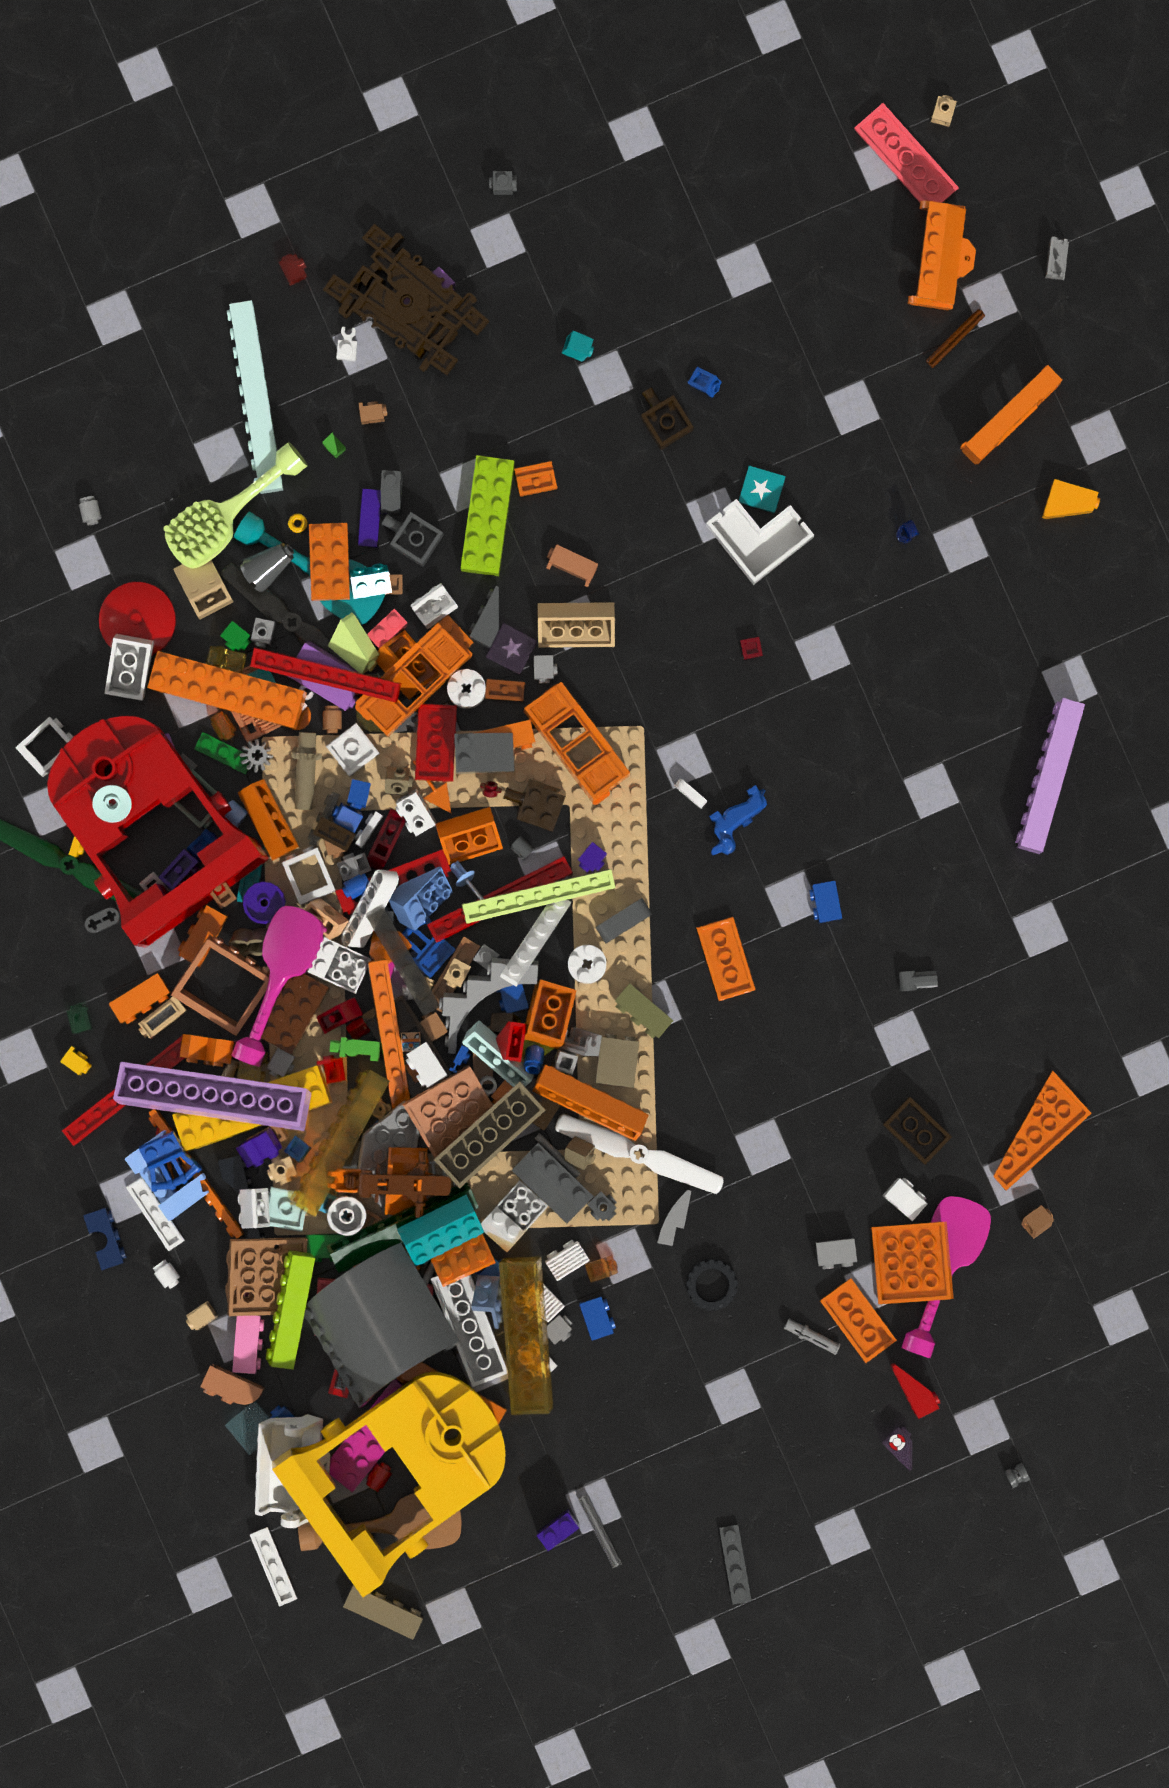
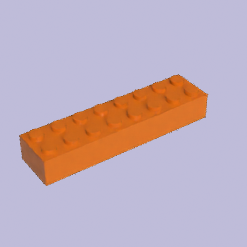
M157 651L147 688L296 730L307 696V692L160 651Z

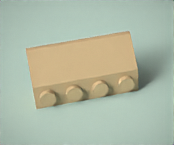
M614 602L538 603V648L615 647Z

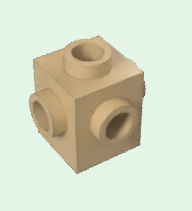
M282 1156L272 1159V1164L268 1165L270 1169L267 1170L270 1180H275V1183L280 1182L281 1185L292 1181L291 1177L298 1174L291 1156L284 1159ZM280 1167H283L285 1170L283 1174L279 1173Z

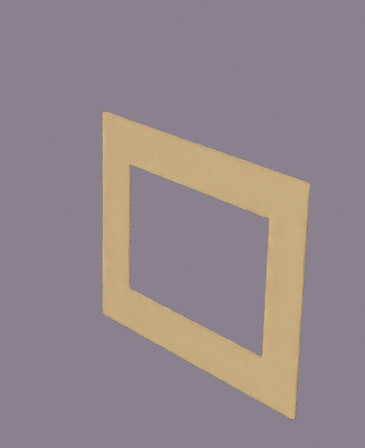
M642 726L596 727L630 772L629 777L611 789L610 795L597 805L592 804L591 800L537 729H533L536 744H532L533 748L521 750V747L513 749L515 772L457 774L456 757H454L453 782H447L451 808L519 806L518 803L503 799L505 790L508 787L523 793L529 779L566 791L563 805L570 807L572 878L592 873L590 870L587 873L578 866L580 864L578 861L579 857L592 842L607 853L603 860L605 864L599 871L612 870L615 888L572 898L574 950L582 945H592L599 948L606 958V970L600 980L592 984H583L575 980V990H577L575 995L576 1028L602 1035V1037H605V1034L617 1035V1039L624 1040L625 1036L636 1037V1041L639 1042L635 1083L634 1088L596 1083L599 1056H584L577 1054L578 1081L590 1084L593 1088L606 1092L609 1096L622 1100L626 1104L639 1108L649 1116L642 1134L636 1141L628 1139L635 1145H644L648 1150H657L653 1038L644 1032L647 1028L642 1024L637 1026L630 1020L632 1016L627 1011L623 1014L615 1007L617 1005L615 1000L629 983L652 1002L650 916L606 944L595 928L641 898L649 907L644 728ZM554 728L550 731V734L560 747L563 748L586 730L584 728ZM456 731V734L475 733L479 731ZM417 732L392 733L389 737L384 733L365 734L380 754L350 777L326 747L340 735H316V753H322V758L316 760L312 810L295 809L297 759L291 757V752H297L299 736L262 738V743L266 742L264 749L271 747L267 754L273 755L271 759L266 758L271 764L269 766L264 764L265 770L262 771V778L265 780L299 846L289 854L273 861L265 847V852L270 857L265 862V882L273 883L281 889L286 900L285 906H293L305 910L309 904L300 906L282 862L286 861L285 857L296 854V856L303 854L302 850L311 846L314 849H319L335 889H342V876L337 866V863L342 861L341 858L333 859L332 856L329 857L325 841L312 833L321 817L333 822L332 812L336 806L339 807L341 802L348 805L347 799L352 779L371 783L366 807L358 811L396 810L397 800L404 795L385 793L387 766L410 768L413 786L408 789V793L417 789L421 797L425 798L433 792L426 781L415 780L416 766L413 761L416 760ZM589 736L569 750L566 755L575 767L580 769L602 753V751ZM431 781L436 789L442 786L444 783H446L441 781ZM494 781L502 789V792L498 793L494 798L486 797L482 794L483 788L480 787V784ZM423 799L429 809L440 808ZM316 855L289 866L302 896L328 885ZM335 892L321 897V899L343 915ZM342 933L340 936L331 939L332 941L344 946L341 940ZM583 960L584 964L582 967H587L588 970L591 969L592 961ZM309 972L304 974L328 986L329 990L293 1053V1056L296 1058L292 1063L295 1067L291 1074L317 1066L316 1062L323 1060V1056L334 1055V1058H343L346 1081L327 1084L333 1103L308 1111L305 1131L285 1128L289 1137L280 1142L282 1148L278 1151L280 1154L274 1158L282 1156L284 1159L290 1156L284 1150L294 1136H298L312 1148L301 1163L292 1158L298 1172L297 1175L291 1177L292 1181L281 1185L280 1182L275 1183V1180H273V1187L309 1193L302 1232L274 1227L276 1235L338 1234L330 1227L327 1214L319 1211L318 1208L325 1192L340 1197L334 1194V1188L327 1187L328 1183L335 1181V1177L328 1176V1172L342 1168L345 1158L349 1155L347 1056L339 1057L340 1053L329 1052L330 1040L341 1041V1037L346 1038V1024L324 1034L316 1018L336 1005L345 1002V989ZM285 985L283 986L282 990L280 991V993H279V995H278V997H277L275 1003L277 1002V1000H278L280 994L282 993V991H283ZM269 1043L271 1061L278 1047ZM318 1065V1066H321V1069H322V1072H323V1075H324V1078H325V1081H326L324 1065ZM270 1074V1081L278 1079ZM579 1114L580 1120L609 1129ZM595 1148L594 1154H596V1157L591 1165L589 1164L585 1170L574 1166L581 1173L575 1179L594 1197L600 1191L605 1196L610 1194L617 1202L615 1204L617 1209L614 1210L617 1214L609 1221L607 1219L604 1221L599 1219L597 1221L590 1214L592 1209L586 1204L566 1224L548 1206L529 1228L657 1224L659 1222L657 1173L653 1172L644 1163H635L631 1158L613 1157ZM639 1148L638 1151H634L636 1159L644 1158L643 1149ZM558 1150L563 1156H565V1150ZM530 1151L499 1152L467 1181L479 1206L474 1211L480 1223L485 1220L519 1181L528 1187L512 1169ZM427 1154L428 1162H433L435 1159L433 1155ZM435 1163V1174L442 1175L443 1170ZM429 1164L428 1173H432V1164ZM280 1167L279 1173L283 1174L285 1170L283 1167ZM451 1179V1188H453V1181ZM351 1193V1196L360 1200L365 1208L383 1219L390 1217L383 1213L379 1205L374 1202L372 1195L371 1198L359 1197V1193ZM330 1198L326 1204V1209L329 1208L332 1202V1199ZM601 1204L600 1210H607V1205ZM371 1218L367 1227L373 1224L375 1218Z

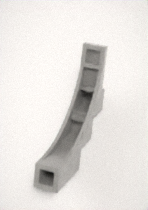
M492 958V964H488L487 975L491 976L468 975V981H464L463 992L467 994L444 992V997L440 998L439 1010H443L442 1016H450L446 1017V1029H449V1036H445V1047H448L449 1054H456L457 1034L469 1012L486 996L502 988L513 986V984L500 977L510 959ZM534 960L518 985L537 984L539 961Z

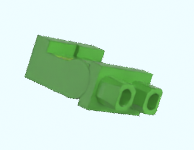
M341 1037V1041L330 1040L329 1052L340 1053L339 1057L368 1055L370 1056V1061L379 1062L381 1043L348 1040V1038Z

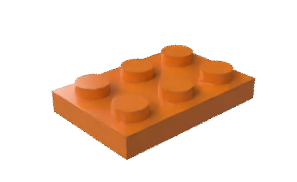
M483 1234L444 1252L442 1255L430 1259L443 1287L496 1263Z

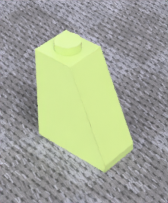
M350 613L340 620L328 647L356 671L364 674L366 671H372L376 667L379 653L356 616Z

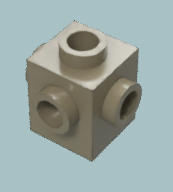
M387 766L385 793L408 795V789L413 786L410 768Z

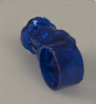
M912 519L903 523L897 530L896 537L899 542L909 543L912 538L919 535ZM903 529L906 532L908 538H906V536H901Z

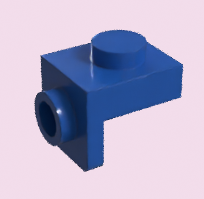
M205 829L187 847V850L200 863L201 860L197 853L214 842L217 836Z

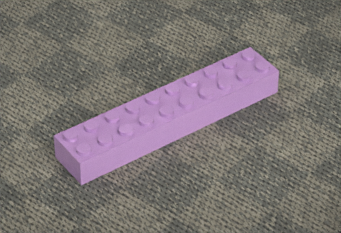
M120 1062L113 1099L122 1105L305 1131L312 1093L308 1089Z

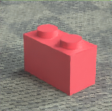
M393 609L367 635L371 642L380 649L382 645L403 631L408 626V623Z

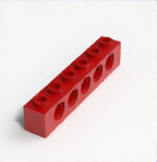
M442 849L388 871L397 872L400 886L409 881L406 878V874L409 871H414L417 877L425 874L424 866L427 864H432L434 868L441 867L446 877H448V872H451V869ZM342 889L336 890L335 894L342 912H347L348 915L353 914L359 902H355L351 897L347 898Z

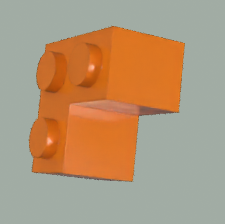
M183 1034L180 1057L187 1058L186 1062L198 1063V1060H204L203 1064L223 1067L224 1063L231 1064L234 1041Z

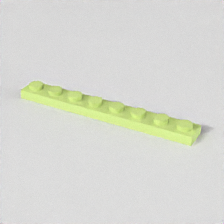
M607 869L462 904L465 922L471 923L615 888L612 870Z

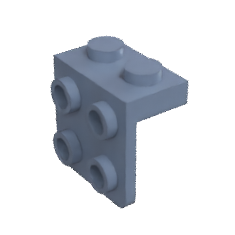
M478 1275L471 1305L472 1311L491 1312L495 1329H499L500 1323H503V1307L507 1306V1296L504 1295L505 1284H502L500 1276Z

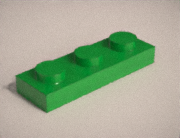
M202 732L194 750L245 775L247 774L248 770L246 768L249 763L247 762L242 765L241 762L246 757H240V754L244 752Z

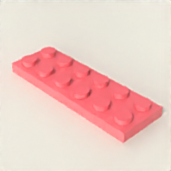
M884 103L854 128L919 203L923 200L943 203L959 189Z

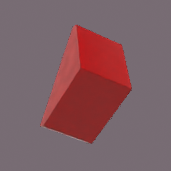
M508 1021L495 1038L503 1060L521 1062L527 1024Z

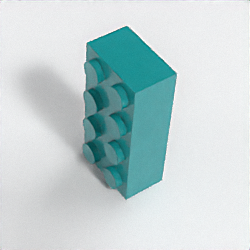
M467 1195L397 1229L415 1267L484 1233Z

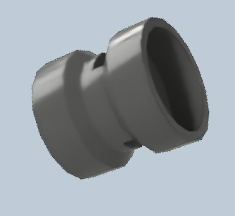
M1022 1463L1016 1465L1014 1469L1004 1471L1012 1488L1017 1487L1021 1482L1030 1480Z

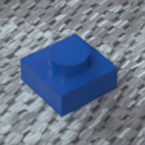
M294 1136L284 1152L301 1163L312 1147L298 1136Z

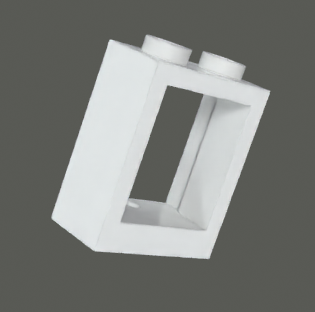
M51 717L47 718L15 747L42 777L50 772L59 754L43 766L26 746L49 725L68 743L73 736L70 732L66 734L61 729L63 725L57 718L54 720Z
M313 846L302 850L303 854L299 856L292 854L285 857L286 861L282 862L300 906L336 891L319 849H314ZM316 855L328 885L302 896L289 866Z

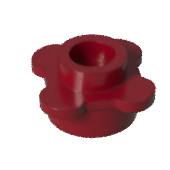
M494 781L480 784V787L483 788L482 794L486 797L494 798L498 793L502 792V789Z

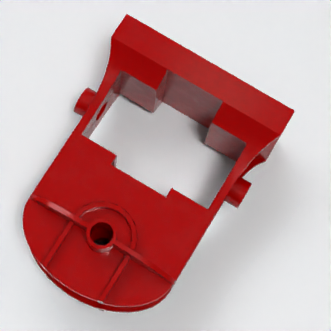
M119 716L99 720V722L79 732L61 748L59 755L52 765L47 786L50 801L102 875L94 881V884L106 900L114 895L120 910L121 927L134 946L147 948L214 899L210 894L212 891L216 896H219L226 891L222 884L226 882L230 888L270 859L256 839L239 830L224 816L232 810L224 796L218 791L209 797L163 731L145 719L134 716ZM112 765V772L107 776V770ZM104 786H120L131 797V810L128 816L119 822L103 821L94 812V795ZM194 791L223 833L221 837L197 853L205 867L170 892L164 885L155 883L133 899L102 855L128 837L124 832L125 828L158 804L162 803L163 806L169 808L188 793ZM110 799L109 803L115 804L116 800ZM221 885L222 890L220 892H216L214 889Z

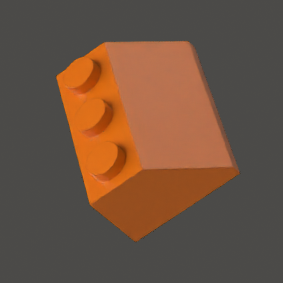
M405 630L378 650L377 664L386 673L416 642ZM421 653L406 667L424 688L441 675ZM402 672L392 680L401 683L400 690L409 700L420 693Z
M490 807L436 823L439 839L449 865L456 861L462 862L503 849Z

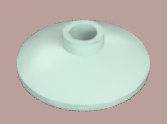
M104 786L94 795V812L103 821L119 822L126 818L131 810V797L120 786ZM114 799L116 803L110 804L109 800Z

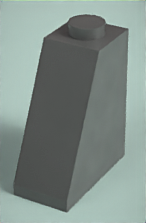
M382 470V515L401 516L403 484L401 471Z

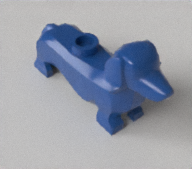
M755 785L747 790L750 797L747 802L728 808L723 815L717 811L709 816L710 820L715 822L714 832L720 840L712 848V855L721 852L728 855L735 850L736 843L732 836L733 831L741 825L743 827L749 825L753 821L751 818L766 807L767 801L764 797V789L759 791Z

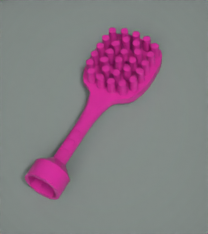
M284 906L272 918L262 948L263 960L270 970L267 990L249 1037L242 1038L236 1042L232 1057L260 1067L266 1053L260 1039L280 991L288 979L301 976L307 969L313 967L312 962L317 959V952L321 948L320 944L324 941L323 933L327 931V928L323 926L322 921L314 914L301 908Z
M949 1196L939 1203L931 1223L947 1221L951 1275H953L958 1268L972 1264L981 1253L990 1230L991 1216L986 1208L976 1202L961 1197ZM940 1300L927 1302L919 1328L906 1333L902 1349L931 1358L935 1342L929 1331Z

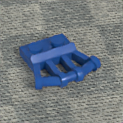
M428 917L422 925L431 923L430 918ZM407 927L402 934L418 955L414 958L402 954L399 958L414 963L429 978H432L456 949L444 939L436 943L434 938L429 940L418 929L414 931ZM412 932L427 944L422 951L408 939Z
M174 1131L139 1146V1151L150 1170L152 1192L164 1189L174 1190L176 1186L182 1183L183 1185L189 1183V1180L195 1173H199L202 1170L201 1165L184 1151ZM181 1157L191 1166L186 1173L177 1158ZM172 1161L179 1177L173 1179L165 1163ZM160 1167L167 1182H156L155 1168Z

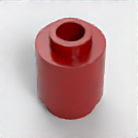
M384 1462L376 1463L366 1478V1485L379 1492L380 1489L384 1488L392 1475L391 1467Z

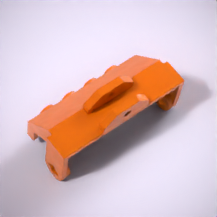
M923 200L920 201V209L927 211L918 290L916 296L908 297V304L951 310L955 302L957 279L964 277L974 269L976 249L968 239L963 238L966 209L965 206Z

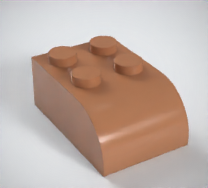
M215 1364L210 1365L201 1384V1387L204 1388V1393L211 1396L217 1394L222 1397V1401L228 1404L235 1402L241 1405L256 1401L266 1388Z

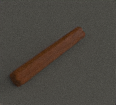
M977 309L926 360L927 364L932 368L935 367L985 317L984 312Z

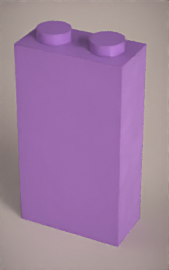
M310 641L304 643L297 658L358 672L349 664ZM290 677L345 711L349 707L353 708L358 700L356 698L357 693Z

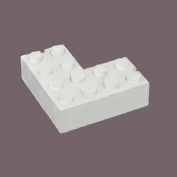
M737 499L723 509V517L719 512L706 523L707 528L753 585L814 537V534L804 522L800 526L798 525L801 518L791 505L761 529Z

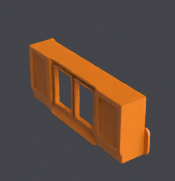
M1046 365L974 437L962 444L960 447L962 452L974 464L980 463L1038 408L1037 405L1039 406L1061 384L1062 379L1049 365Z
M437 623L381 677L382 679L392 681L402 672L422 694L408 708L399 700L391 702L362 695L355 702V709L366 720H372L389 737L472 657V653L462 642H456ZM420 653L441 674L427 690L406 669Z
M562 682L552 686L542 696L524 708L525 715L591 800L592 804L597 805L610 795L611 789L629 777V770ZM574 714L586 731L561 748L550 734V731ZM590 736L602 753L580 769H577L566 753Z

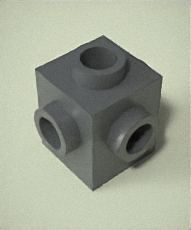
M602 1191L587 1204L592 1209L590 1214L597 1221L599 1219L602 1221L607 1219L609 1221L617 1214L614 1211L617 1209L615 1206L617 1202L610 1194L605 1196ZM606 1204L607 1210L601 1211L600 1205Z

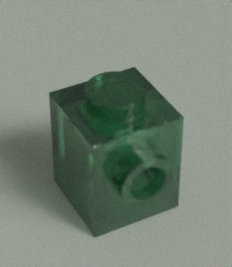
M82 1004L71 1006V1010L67 1011L72 1034L93 1029L88 1008L86 1006L82 1007Z

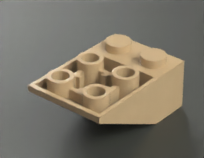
M212 560L194 569L188 568L183 564L173 569L199 619L233 603Z

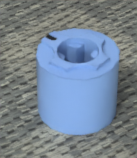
M232 800L229 802L232 810L224 816L238 828L248 815V812Z

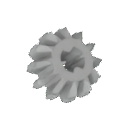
M258 739L255 740L254 745L251 741H248L249 748L246 746L242 747L246 753L240 754V757H246L241 762L242 765L248 762L247 770H250L253 766V771L258 772L259 766L264 771V764L267 766L271 764L266 758H273V755L267 754L271 747L264 749L265 741L259 746ZM256 751H258V754L261 755V757L258 758L257 761L254 760L255 757L252 758V754H254Z

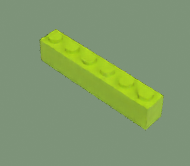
M289 1250L288 1256H285V1273L281 1275L280 1279L281 1293L277 1295L278 1309L273 1315L274 1330L270 1332L269 1340L271 1345L270 1349L266 1351V1360L271 1367L294 1370L315 1257L312 1253Z

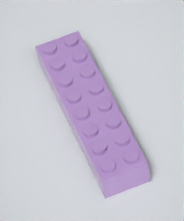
M1062 698L1054 705L1052 714L1055 717L1048 725L1047 732L1050 735L1049 738L1044 740L1042 751L1045 752L1044 756L1039 758L1036 769L1039 770V773L1034 776L1031 787L1034 788L1033 794L1028 796L1026 806L1029 808L1028 812H1025L1022 816L1021 824L1023 829L1020 832L1018 831L1015 843H1018L1017 848L1037 854L1042 853L1044 850L1085 707L1083 703Z

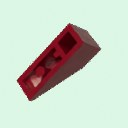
M390 809L367 856L370 867L376 870L384 868L406 822L404 816L400 817L398 812Z

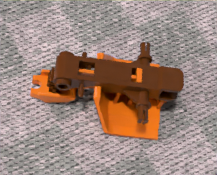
M389 1147L387 1174H380L379 1164L376 1166V1174L372 1173V1170L338 1168L336 1171L328 1172V1176L335 1177V1181L328 1183L327 1187L334 1188L336 1192L359 1193V1197L371 1198V1194H375V1203H378L379 1194H386L385 1215H395L411 1206H416L415 1217L420 1218L423 1216V1206L426 1204L424 1200H427V1195H449L451 1179L448 1176L428 1173V1148ZM378 1186H386V1190H384V1187L378 1189Z

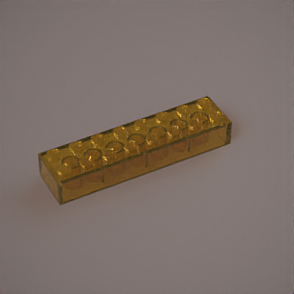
M372 1070L360 1071L356 1077L355 1082L357 1084L355 1088H351L346 1096L348 1101L339 1108L336 1114L339 1116L335 1123L332 1122L329 1126L327 1139L321 1141L318 1146L320 1150L316 1157L313 1156L308 1165L311 1167L307 1174L304 1173L299 1181L301 1184L300 1188L294 1190L290 1197L292 1201L290 1205L309 1216L315 1217L331 1189L327 1187L328 1183L335 1181V1177L328 1176V1172L336 1171L344 1166L390 1082Z
M541 1257L503 1258L499 1262L511 1415L548 1414L553 1409Z

